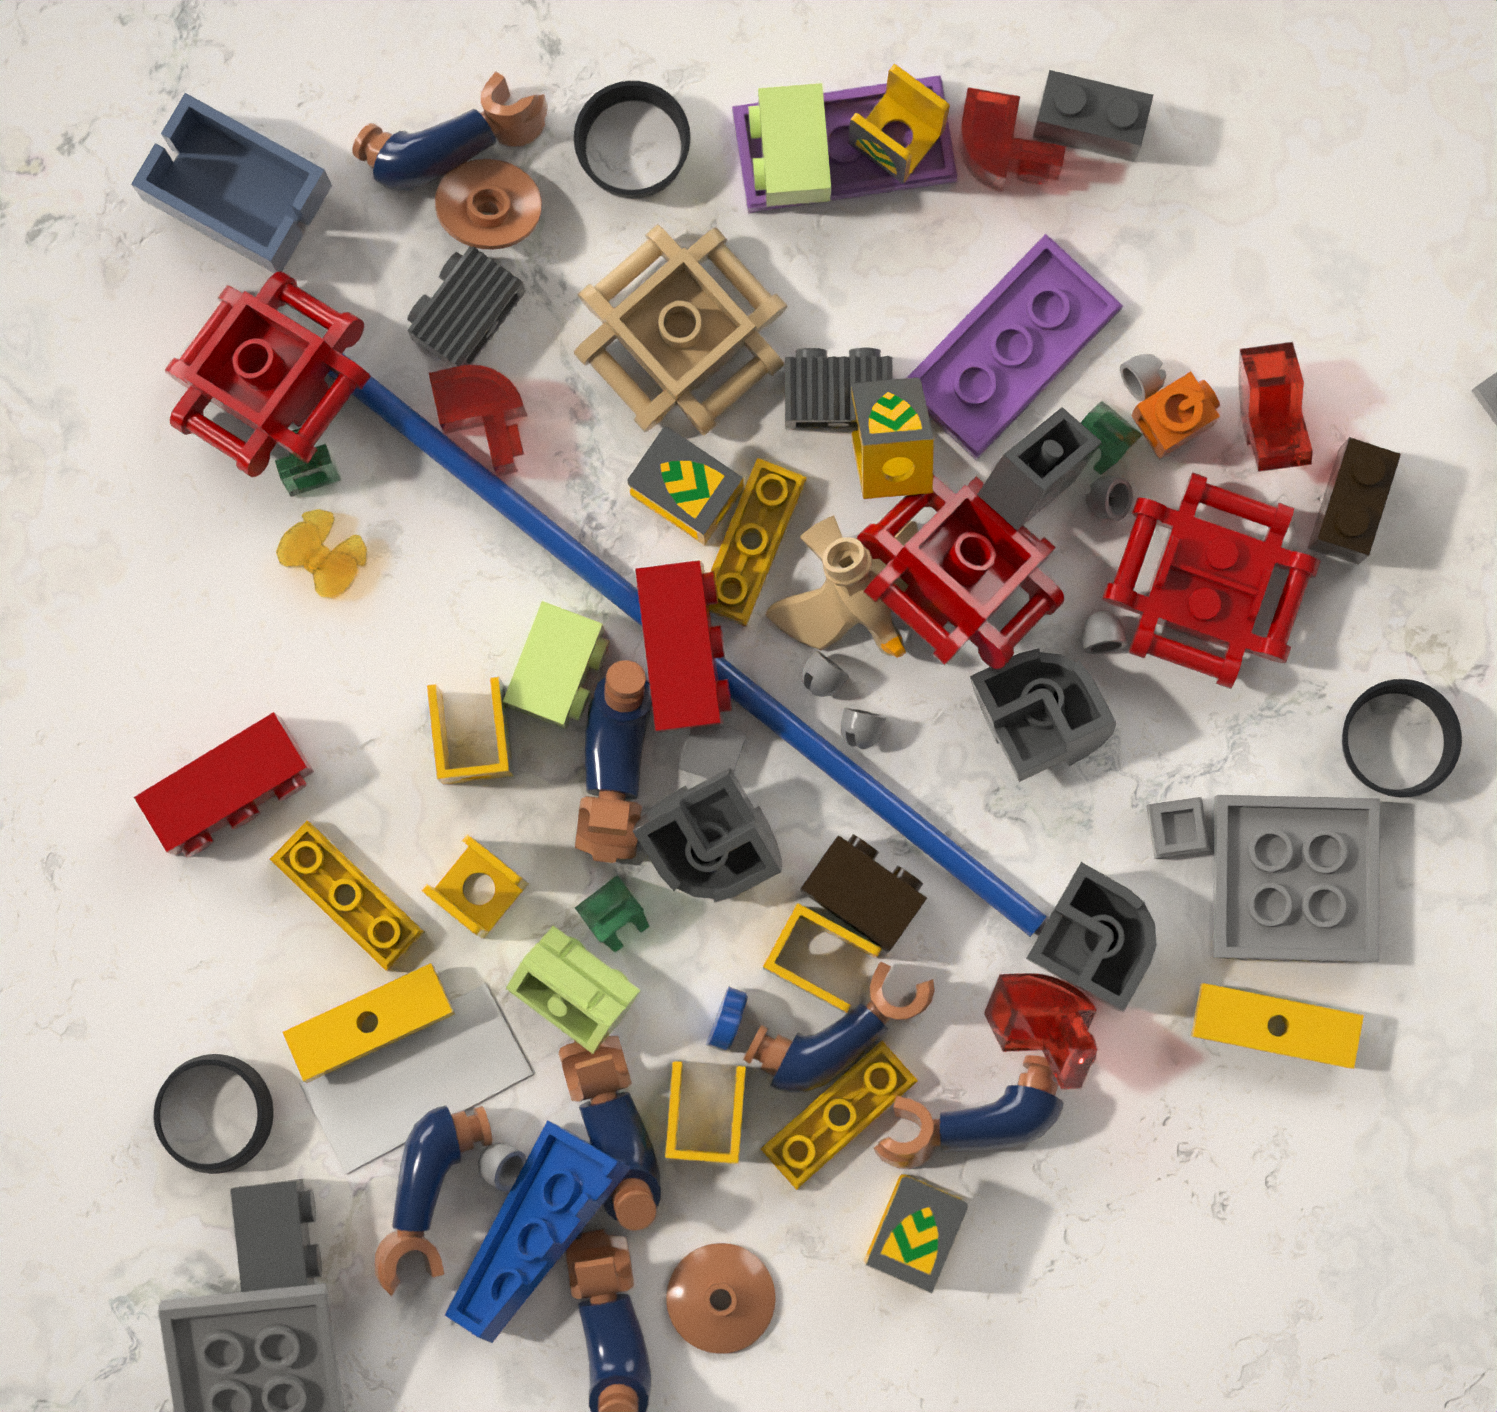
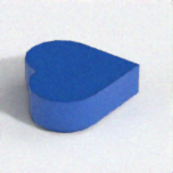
M728 986L707 1039V1046L722 1052L731 1048L747 1003L748 996H746V992Z

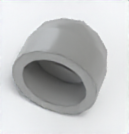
M1153 354L1137 355L1120 365V374L1126 388L1139 401H1143L1158 392L1163 387L1167 377L1166 371L1160 369L1163 364L1162 361Z
M1105 476L1099 477L1091 483V492L1086 495L1085 501L1094 515L1103 519L1118 521L1128 514L1132 505L1133 492L1130 483L1126 479Z
M1099 611L1089 616L1082 629V639L1086 653H1110L1120 650L1127 645L1123 624L1113 613Z
M818 650L808 659L802 670L804 686L806 689H810L814 696L818 697L832 696L849 678V675Z
M844 708L841 720V735L850 746H857L865 750L879 742L886 717L868 711Z
M494 1143L487 1146L481 1152L478 1160L479 1173L487 1183L500 1191L510 1190L526 1162V1156L523 1152L509 1144Z

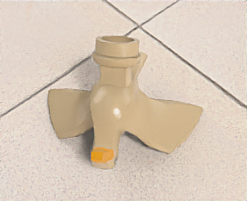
M834 515L818 522L805 531L800 538L822 561L827 579L819 589L793 595L775 602L768 608L765 616L777 628L796 641L818 650H823L841 640L851 627L860 623L867 627L877 647L883 654L889 657H902L906 653L902 635L892 621L891 609L881 600L875 603L864 593L866 587L886 565L880 559H872L870 551L864 548L859 540L851 537L843 538ZM910 521L895 536L903 546L918 532L916 522ZM901 578L895 583L903 592L909 586Z

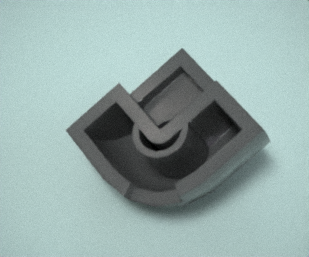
M1038 648L1014 655L1001 669L989 667L970 676L975 696L996 743L1000 744L1019 782L1065 760L1069 766L1075 764L1100 748L1114 733L1116 720L1092 675L1079 660L1074 662L1061 654L1040 652Z
M731 768L689 790L684 786L670 794L648 810L638 820L632 830L660 877L673 891L679 889L693 897L714 899V903L735 897L782 872V858L771 827L760 806L754 808Z
M1081 862L1026 960L1069 983L1073 988L1117 1011L1124 1012L1151 964L1157 946L1155 922L1145 902L1134 892Z

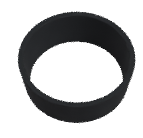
M621 81L608 85L596 92L581 109L574 128V148L583 170L600 188L621 198L639 199L661 192L679 174L687 159L690 148L689 122L681 105L661 87L643 81ZM640 101L658 107L671 118L680 136L681 153L677 166L665 179L647 188L628 190L611 186L594 174L588 162L586 142L592 124L605 110L622 102Z
M1410 679L1387 680L1363 692L1351 706L1342 732V750L1346 763L1352 773L1367 787L1393 797L1419 796L1438 787L1452 773L1458 762L1462 747L1460 722L1449 701L1431 686ZM1385 694H1404L1420 700L1435 714L1443 732V753L1435 771L1420 784L1406 789H1386L1369 781L1355 765L1349 749L1348 730L1354 715L1365 703Z
M207 1054L184 1062L168 1076L156 1097L153 1118L155 1130L162 1146L176 1161L194 1171L218 1174L240 1168L260 1152L271 1132L274 1109L270 1091L263 1078L254 1068L232 1056ZM201 1065L221 1066L238 1074L250 1087L257 1105L256 1127L247 1145L232 1158L213 1164L192 1162L177 1154L168 1144L160 1121L161 1102L169 1084L184 1071Z

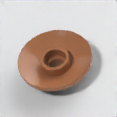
M476 159L465 162L448 172L440 181L436 191L435 210L442 227L454 239L478 249H502L523 241L534 231L541 216L542 200L535 182L522 169L501 160ZM490 212L494 215H484L481 213Z
M708 1244L690 1252L673 1271L667 1288V1309L675 1329L688 1343L710 1353H732L754 1343L767 1329L775 1309V1288L768 1269L752 1252L734 1244ZM723 1289L729 1292L732 1301L728 1308L718 1310L711 1305L710 1296L715 1290Z

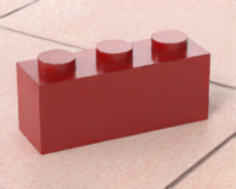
M700 560L636 568L655 731L668 732L724 724L723 712L732 711L728 679L718 680L716 659L725 657V647L721 625H711L709 605L718 604L714 571L705 573L704 564Z
M272 712L134 796V799L165 851L175 856L183 852L185 857L188 858L210 846L214 842L211 834L227 824H230L232 829H237L256 818L261 813L257 806L276 795L277 799L282 801L307 786L303 778L314 771L283 719L275 712Z

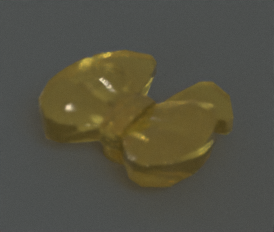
M321 509L304 512L302 515L304 522L296 523L281 537L276 550L278 561L286 568L304 567L307 572L313 575L315 591L324 599H335L347 592L359 573L358 566L364 567L367 565V547L361 536L354 534L330 551L323 544L334 524V514Z

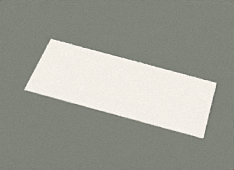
M486 983L450 1002L455 1015L309 1083L299 1082L346 1174L405 1143L414 1124L428 1111L445 1105L448 1107L450 1114L465 1111L533 1074Z

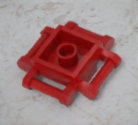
M282 271L272 274L256 297L246 291L241 293L227 285L218 297L221 303L180 359L174 357L164 370L170 377L188 388L171 412L170 425L185 435L193 433L236 461L237 468L252 478L259 476L266 469L270 460V452L276 444L308 464L317 452L314 445L354 390L356 388L362 390L371 377L361 366L342 355L346 348L352 347L360 340L364 331V322L350 312L341 314L297 287L296 279ZM288 305L328 331L321 338L277 311L278 308ZM331 370L339 376L328 389L329 386L324 381V378ZM209 402L214 403L255 429L247 442L204 416V409ZM292 423L297 427L301 426L297 433L288 429Z
M1192 472L1178 511L1151 499L1137 498L1132 511L1136 519L1114 582L1107 583L1102 599L1117 607L1140 614V620L1129 649L1130 654L1145 658L1146 654L1214 677L1216 678V684L1232 689L1241 667L1244 652L1278 663L1287 662L1291 651V646L1287 645L1295 619L1309 579L1316 577L1321 561L1308 554L1290 551L1281 547L1294 513L1293 507L1278 503L1276 507L1208 484L1206 483L1207 477ZM1201 503L1267 526L1268 530L1264 541L1194 517L1198 504ZM1159 525L1170 530L1147 596L1134 591L1155 527ZM1276 566L1289 571L1267 637H1261L1251 632L1273 568ZM1156 624L1227 648L1224 657L1222 658L1154 634Z
M933 475V493L905 495L877 524H869L858 534L857 540L862 543L864 548L870 551L871 558L880 559L886 565L866 587L864 593L875 603L881 600L935 649L933 655L944 665L970 640L978 648L981 659L988 666L1001 669L1013 657L1014 647L1044 615L1053 614L1065 600L1060 587L1039 569L1056 547L1045 537L1039 540L1024 525L1016 530L977 495L984 485V482L977 476L955 494L938 477ZM924 507H932L937 513L903 546L895 536ZM899 578L909 585L904 592L895 584ZM1021 587L1029 594V601L998 631L988 622V619ZM948 622L956 628L951 634L943 628Z

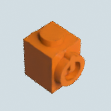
M1190 371L1137 404L1131 416L1160 460L1213 427L1220 417L1216 411L1220 407V402L1211 386L1204 379L1198 382Z

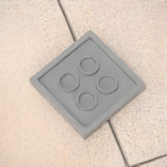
M1214 796L1213 958L1379 962L1380 798Z
M327 1283L160 1301L158 1313L174 1412H345Z

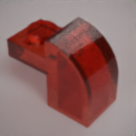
M968 87L959 131V150L964 165L971 175L983 185L1003 192L1007 172L1017 173V179L1031 184H1046L1048 179L1058 180L1063 167L1066 146L1013 137L1020 96Z
M1293 342L1240 349L1238 387L1241 418L1246 444L1252 446L1258 472L1312 465L1313 450L1302 413L1304 380Z
M462 365L430 372L429 377L439 424L444 434L484 426L496 475L501 476L518 472L515 457L525 455L518 423L508 425L507 420L525 417L527 412L514 384L500 372L482 365Z
M1037 973L999 974L984 1015L1002 1052L1042 1050L1061 1090L1081 1089L1091 1065L1096 1060L1098 1051L1095 1038L1088 1031L1097 1011L1095 1005L1079 989L1056 977Z

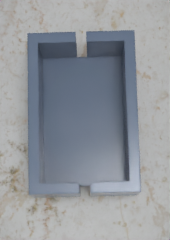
M184 93L161 132L170 149L178 154L173 162L166 149L155 143L132 181V187L140 198L148 204L273 273L283 271L303 237L298 227L299 221L307 226L310 225L332 187L325 169L193 96Z

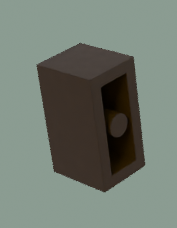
M1351 437L1344 442L1338 450L1307 549L1357 565L1370 555L1401 453Z
M852 834L850 839L846 841L838 835L802 885L800 891L889 953L927 900V897L919 892L923 883L898 865L893 872H890L877 863L875 858L879 852L858 836Z

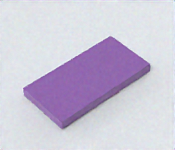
M941 75L917 79L945 100ZM887 83L824 92L831 179L830 201L957 182V171L948 119L945 131L905 183L902 184L848 144L851 118L855 113H858L866 119L885 95ZM758 102L732 106L748 213L813 204L767 206L766 190L755 191L753 158H763L761 138L751 139L748 106H758ZM900 121L890 122L882 130V132L904 148L911 143L913 138L909 126Z
M1045 234L907 378L916 377L921 379L929 417L971 457L977 460L1120 312L1123 305Z

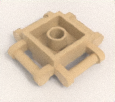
M657 224L645 235L647 241L595 286L587 285L577 294L583 304L603 324L576 348L574 355L584 366L591 364L637 415L634 421L644 432L656 426L677 405L695 428L705 436L717 425L714 420L767 373L773 376L784 366L782 359L759 332L774 322L786 310L788 305L778 294L770 295L725 245L727 238L716 227L708 231L686 250L685 247L682 249ZM660 256L668 261L617 307L613 308L608 303ZM710 259L756 310L747 317L701 266L704 261ZM615 339L625 347L663 389V392L654 400H651L607 352V346ZM745 346L754 357L700 404L691 392L695 388L700 387L725 365L738 350Z

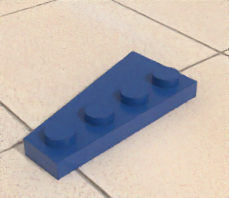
M547 1120L451 1301L445 1316L476 1337L493 1343L629 1172L631 1167L563 1127Z

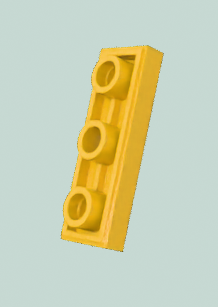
M760 458L756 459L710 571L715 573L718 592V604L709 605L710 613L747 627L807 477ZM749 533H755L760 536L762 543L756 549H747L741 542L743 537Z
M308 820L270 858L288 878L385 971H389L425 933L421 927ZM350 885L355 890V899L349 905H342L338 900V893L342 887Z
M430 963L282 1033L302 1080L305 1083H309L451 1017L455 1013L435 967ZM371 1015L377 1016L378 1025L376 1029L370 1033H364L362 1030L364 1019Z
M1201 983L1191 1037L1354 1069L1364 1015ZM1273 1016L1280 1017L1284 1022V1031L1277 1037L1273 1036L1268 1030V1021Z
M881 1040L760 1149L797 1190L895 1102L896 1096L901 1097L918 1080ZM842 1104L848 1108L850 1117L845 1124L834 1125L830 1121L829 1111L834 1105Z

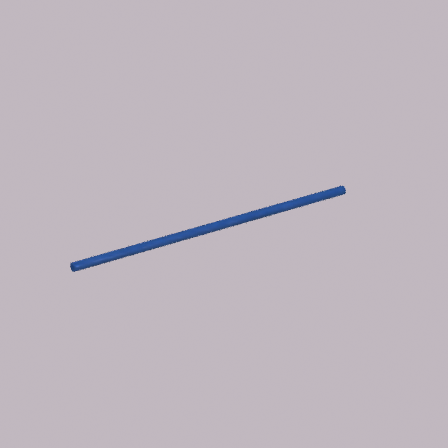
M331 370L327 374L333 380H336L339 376ZM371 376L362 390L358 388L354 390L353 396L642 626L638 589L375 378ZM725 658L716 659L718 680L728 679L731 698L1025 934L1029 937L1033 935L1047 917L1044 913Z

